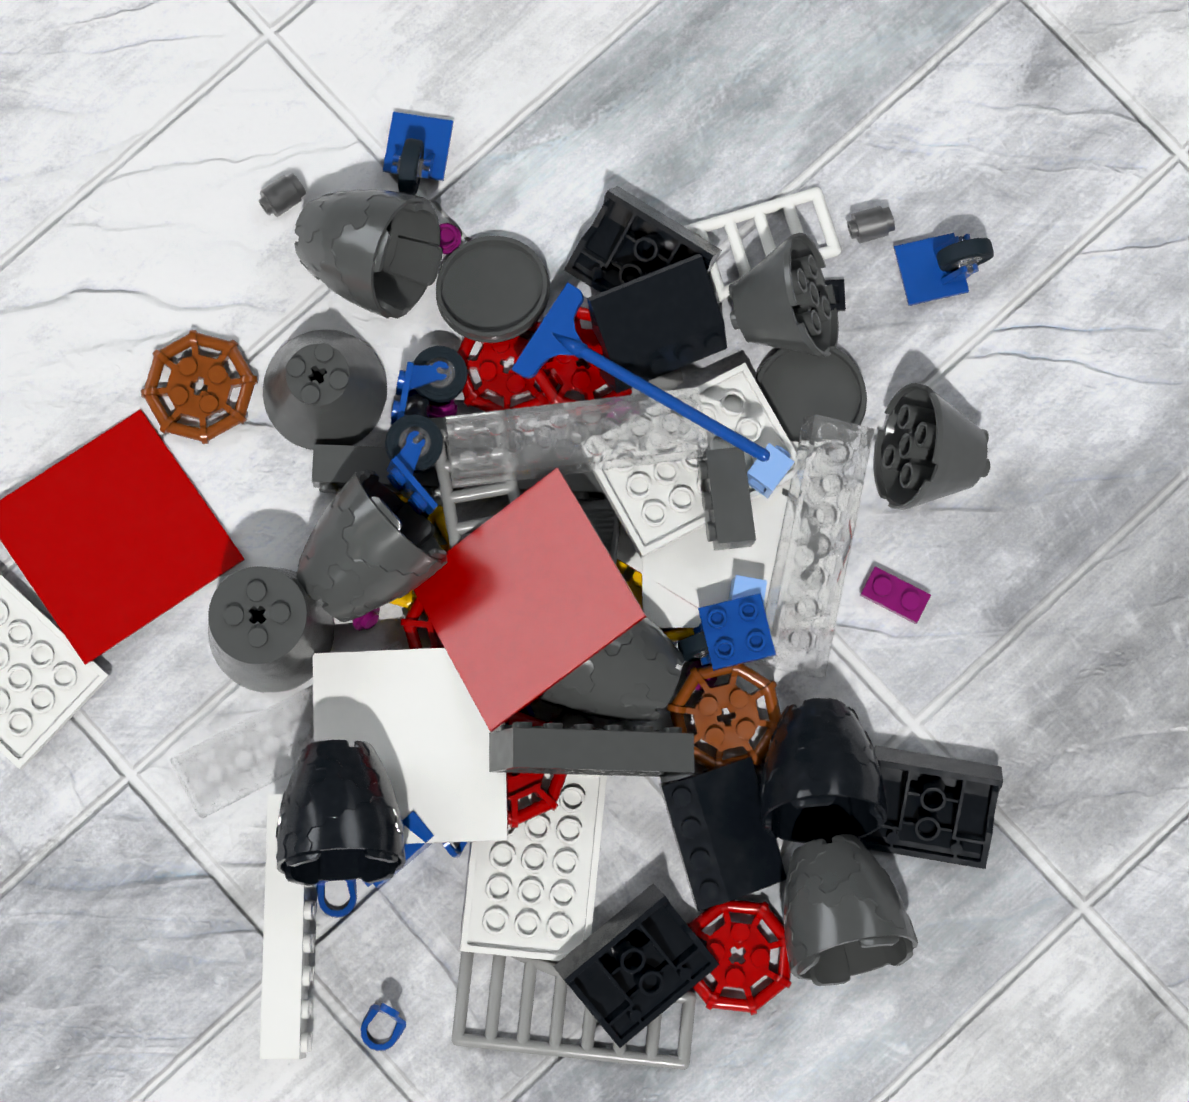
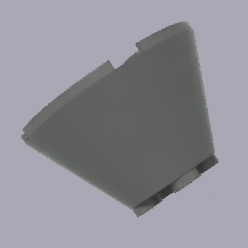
M804 233L791 235L740 280L729 285V294L734 311L730 312L731 324L735 330H741L748 343L752 342L817 357L830 356L832 354L829 351L836 349L839 335L838 311L836 308L831 310L830 304H836L832 284L825 286V279L821 268H825L826 265L818 248L809 236Z
M337 330L310 331L287 342L272 358L263 381L264 406L273 426L292 444L313 450L314 444L353 446L360 442L378 424L387 400L386 376L376 354L360 339Z
M908 384L894 395L884 412L889 414L884 430L878 429L873 459L877 491L880 498L887 499L890 508L905 510L972 488L981 477L988 475L990 461L987 459V443L989 440L987 430L980 429L934 390L924 384Z

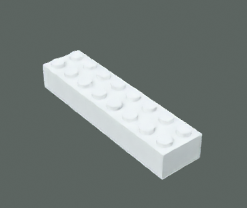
M268 794L260 1059L306 1058V1052L312 1051L313 1043L312 1032H307V1019L313 1018V999H308V986L314 985V966H309V953L315 952V934L310 933V921H315L316 901L311 900V888H316L317 884L306 886L288 882L285 874L277 870L276 828L283 794Z

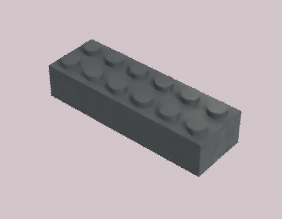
M513 722V725H501L500 731L489 733V772L671 777L694 773V734L682 733L681 727H665L663 730H653L652 726H635L633 729H623L622 725H605L603 728H593L592 724H575L573 727H563L562 723H544L543 726H532V722Z

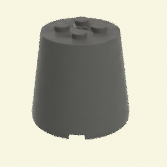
M262 566L244 568L228 576L218 586L212 596L208 611V639L211 652L221 670L234 682L249 690L264 693L284 692L297 688L313 677L314 653L331 652L334 641L333 616L322 608L324 603L321 600L314 601L306 593L303 586L297 580V572ZM265 611L263 614L266 618L265 622L260 624L257 621L256 624H253L256 620L254 615L257 612L262 614Z

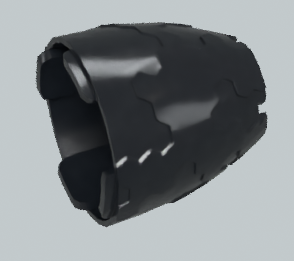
M811 698L804 700L802 706L798 708L796 704L787 706L781 714L767 750L759 791V798H761V825L771 839L780 838L797 843L825 839L828 844L833 843L832 837L841 834H852L858 839L866 837L880 829L886 822L888 802L882 772L874 747L867 732L861 726L854 709L846 707L843 702L837 699Z
M325 740L310 743L305 749H302L291 774L287 789L282 797L276 828L277 870L285 874L288 882L311 886L319 881L362 879V881L371 884L392 878L395 871L404 867L406 857L401 813L386 769L371 744L365 741H355L354 747H349L347 740Z

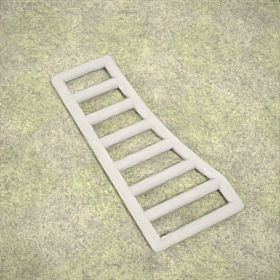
M819 187L684 226L708 242L710 241L707 232L722 227L725 228L740 274V278L730 284L736 283L751 270L736 223L754 218L765 255L768 256L776 249L766 214L783 210L791 235L803 233L795 206L813 201L827 244L826 247L818 249L823 260L836 257L841 253V247L823 192ZM715 262L708 276L719 304L730 297V284L723 285L717 263Z

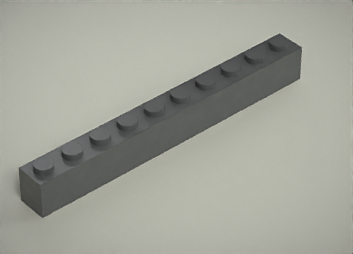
M313 445L312 483L314 488H319L320 492L337 493L338 488H342L356 471L360 472L367 469L375 471L379 476L378 481L396 495H400L401 491H404L403 489L398 491L387 478L389 472L386 469L391 460L386 453L385 447ZM446 449L447 460L496 452L490 450ZM510 451L520 494H523L558 467L578 501L590 500V497H602V500H608L583 454ZM435 464L425 471L413 473V476L430 496H432V492H440ZM500 464L450 472L453 491L504 482Z

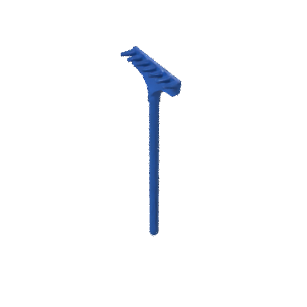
M568 282L511 369L520 376L531 379L550 358L557 355H574L621 380L762 462L768 461L770 458V452L767 449L588 348V345L581 341L575 331L574 324L584 296L578 288Z

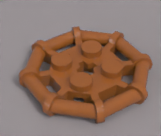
M190 330L189 334L160 350L155 349L152 353L154 357L144 389L141 390V397L145 398L160 425L162 433H171L201 441L202 444H209V440L240 423L243 425L246 422V412L254 385L258 384L257 376L253 375L238 348L239 343L235 340L227 341L197 333V330ZM199 346L221 351L222 354L217 359L200 355ZM192 347V356L183 358L177 364L169 360L173 356ZM229 358L240 378L231 379L225 370L224 364ZM165 365L171 370L167 386L157 388ZM204 380V385L208 386L207 391H201L200 395H195V390L192 388L193 383ZM241 387L235 409L228 405L233 388ZM169 396L176 409L171 416L166 412L159 397ZM225 411L229 414V416L208 427L207 420L215 413ZM182 416L197 419L200 422V428L178 423Z
M745 664L714 671L712 665L700 668L694 666L691 668V673L672 703H668L667 710L670 711L673 727H681L682 733H687L683 714L693 715L696 728L694 744L702 739L716 748L715 758L694 746V761L709 770L713 767L751 756L754 765H757V767L762 765V760L767 753L773 732L781 717L775 689L777 686L776 682L767 679ZM729 674L728 683L709 687L705 682V679ZM737 676L742 677L758 689L751 694L736 685ZM700 684L704 691L694 707L685 706L697 685ZM763 695L769 720L759 718L756 700ZM723 708H727L730 713H735V718H732L731 723L725 725L723 721L717 720V716L722 714ZM757 727H768L753 750L748 742L755 734ZM743 746L748 753L722 760L723 752L727 749Z

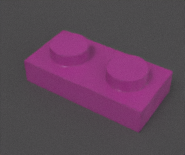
M876 566L860 594L861 597L914 624L918 623L931 597L927 592Z

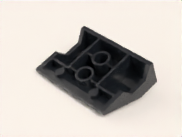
M619 186L607 190L602 208L592 226L579 241L564 271L601 293L697 254L702 256L707 273L709 274L722 250Z
M700 254L587 298L592 330L602 347L603 356L646 381L727 349L724 321ZM599 371L600 376L617 394L632 388L607 372Z
M875 746L874 750L885 784L888 813L884 826L859 839L866 848L986 869L998 794L1003 785L1002 767Z
M751 756L716 766L685 778L659 783L692 898L698 911L730 902L786 880L787 876L776 839H771L761 825L760 785Z
M652 884L553 967L617 1046L621 1048L720 964L677 913L667 897Z

